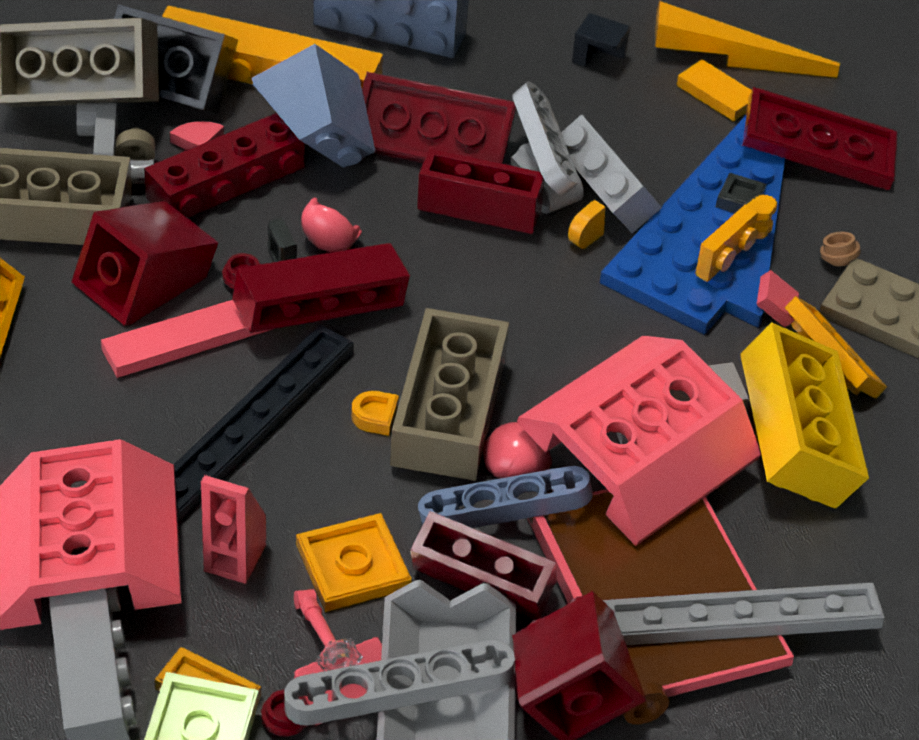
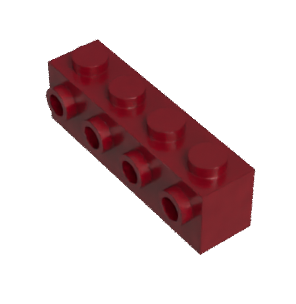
M274 113L144 168L145 197L150 203L166 201L186 218L192 217L195 214L304 168L305 143L298 139L277 113Z
M386 243L237 268L232 300L249 332L254 333L403 306L410 274L392 244Z

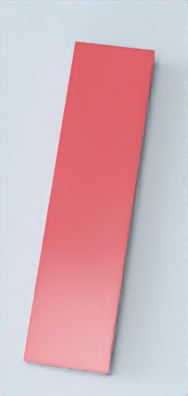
M229 300L102 339L101 348L113 372L119 378L270 330L250 333L233 300Z

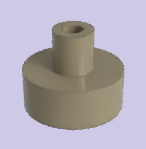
M137 127L122 132L117 137L115 156L130 157V160L154 159L155 140L148 132Z

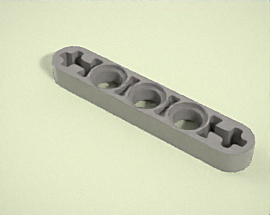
M484 640L303 675L291 680L285 688V713L296 724L314 725L505 686L513 676L515 655L512 648L505 642ZM493 660L495 665H499L500 667L492 668V665L489 662L485 661ZM468 663H471V671H474L473 674H469V673H468V672H469V665H468ZM441 666H451L458 670L460 675L452 680H443L438 678L434 671ZM395 675H404L409 677L413 684L406 689H396L390 686L387 680ZM348 684H358L365 688L367 692L360 698L351 699L345 697L340 690ZM327 690H332L331 702H328V693L325 694ZM308 696V699L313 704L305 705L299 697Z

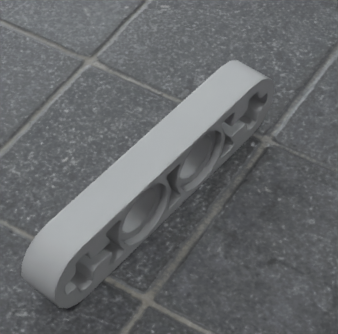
M527 81L513 93L512 97L544 180L556 193L564 196L579 183V177L548 99L535 84Z

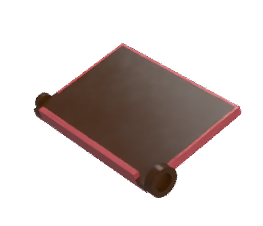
M607 489L593 492L592 499L584 507L527 518L546 559L556 562L557 582L567 603L576 597L584 596L592 590L602 600L757 590L706 497L637 546L606 516V512L613 499V495ZM782 635L626 645L647 701L623 713V715L630 724L640 725L651 722L666 711L669 706L668 697L789 667L792 666L794 656Z

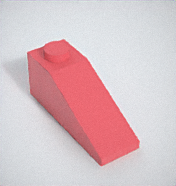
M204 475L201 481L204 572L246 584L266 546V514L249 488Z

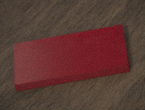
M366 72L362 92L375 146V152L373 153L424 163L430 148L504 164L517 111L513 101Z
M752 88L748 99L743 146L885 190H889L892 186L895 172L897 131L760 88Z

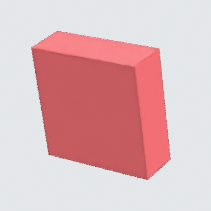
M770 270L760 277L757 306L782 326L787 327L792 324L795 319L788 313L785 306L795 296L799 298V292Z

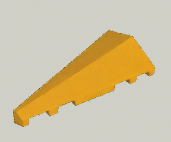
M662 1L658 4L655 28V47L725 54L727 55L728 67L838 77L840 63Z

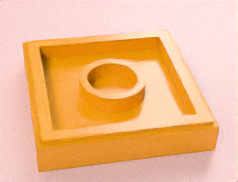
M381 513L296 534V546L325 612L388 596L412 582V578Z

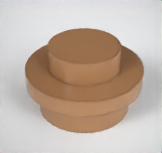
M835 232L827 235L823 239V245L820 248L821 258L833 266H846L861 253L860 244L855 241V236L849 232Z

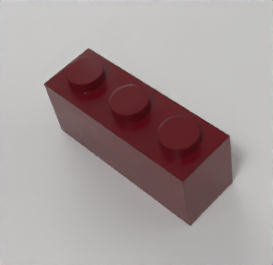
M429 148L419 172L417 209L533 234L542 208L545 180L539 171Z
M429 511L410 550L414 570L464 591H469L483 583L489 584L516 604L517 613L534 620L540 619L557 582L556 562L432 511Z

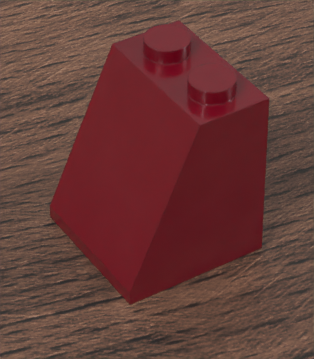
M166 201L96 211L93 213L71 283L124 326L131 325L205 279L219 242Z
M593 590L584 596L572 599L566 606L544 618L533 621L528 627L512 635L520 706L558 740H575L647 701L614 611Z

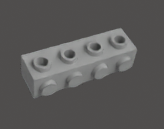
M117 587L49 597L63 726L67 740H130L128 726L137 724L132 696L124 697L123 687L131 686V677L127 658H119L118 649L126 648L122 621H114L113 612L121 611Z

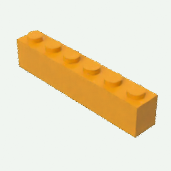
M168 6L162 15L165 18L238 39L228 79L253 84V77L313 44L318 45L357 72L362 88L366 72L382 75L383 54L173 6Z

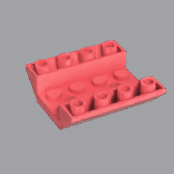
M641 336L519 416L517 423L545 452L562 442L613 495V499L606 512V516L635 546L758 460L761 455L743 400L683 340ZM670 390H681L689 396L690 400H676L670 394ZM619 432L627 438L628 443H614L608 438L607 433Z
M120 439L31 452L0 485V630L41 624V598L128 585L135 610L182 603L175 469L172 463ZM87 481L81 487L70 488L74 482ZM75 548H89L82 554L71 555L72 550Z

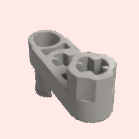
M117 102L77 103V135L94 136V155L115 156L116 139L118 137ZM154 159L130 160L132 184H145L144 168L153 165Z

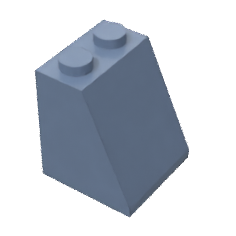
M313 44L252 78L256 89L299 140L343 168L357 164L362 158L375 152L359 74L318 45Z

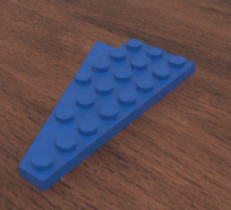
M745 116L662 205V208L647 221L601 271L600 284L703 335L709 331L724 312L758 328L761 325L764 312L757 306L760 277L770 269L785 158L742 145L746 121ZM729 173L767 184L765 195L773 196L776 199L775 201H777V210L775 214H772L771 218L773 220L771 232L764 239H756L748 251L741 250L726 271L720 270L708 282L696 276L695 272L701 243L735 214L716 207L717 197Z

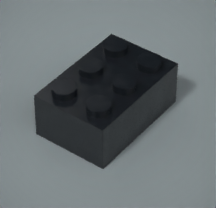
M118 4L114 19L144 18L157 23L159 97L218 114L238 39Z

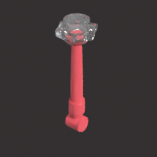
M315 590L295 591L294 604L296 609H301L304 617L311 622L325 645V648L316 659L323 671L358 665L363 656L356 649L355 643L351 638L344 640L335 639L322 615V609L317 602Z

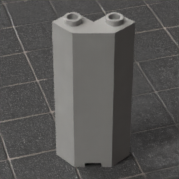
M415 580L385 597L381 660L484 640L505 642L514 652L512 635L516 633V604L486 583L480 584L450 601L422 580ZM493 660L485 661L489 662L492 665V668L500 667L499 665H495ZM468 663V665H469V672H468V673H469V674H473L474 671H471V663ZM515 664L511 680L500 688L378 712L377 740H514ZM441 666L434 671V674L443 680H452L460 675L458 670L451 666ZM395 675L387 680L388 684L396 689H406L413 684V681L404 675Z

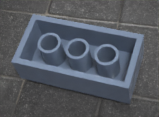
M314 0L313 24L454 58L467 31L469 0Z

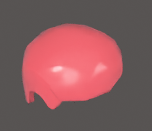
M317 198L310 200L301 215V226L307 239L323 251L332 253L348 250L362 233L358 225L352 226L346 217L333 208L321 205L317 202Z
M510 422L499 426L484 442L483 457L485 467L498 479L549 470L552 465L550 450L545 452L517 422Z

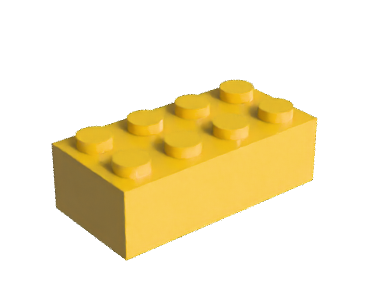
M771 322L740 354L767 482L836 509L869 479L838 351Z

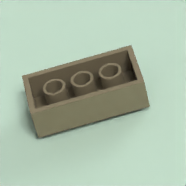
M144 18L0 25V105L34 107L97 102L132 103L159 101L157 23Z
M0 148V239L83 245L94 212L130 206L132 196L130 157Z
M430 308L425 309L392 428L390 466L476 481L484 442L487 438L506 359L509 322Z

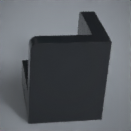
M589 13L575 33L572 63L586 67L596 50L615 57L624 58L627 53L630 26Z

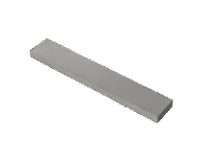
M873 582L603 600L614 611L626 645L882 628L885 618Z

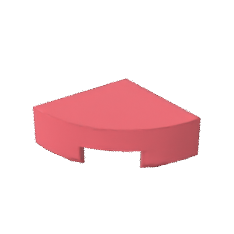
M206 121L186 123L170 132V143L188 150L224 135V126Z

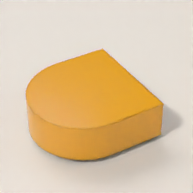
M594 200L584 207L574 217L569 226V241L585 249L604 234L605 206Z
M366 391L359 394L352 402L351 417L354 425L366 432L389 436L398 408L399 395L380 391Z

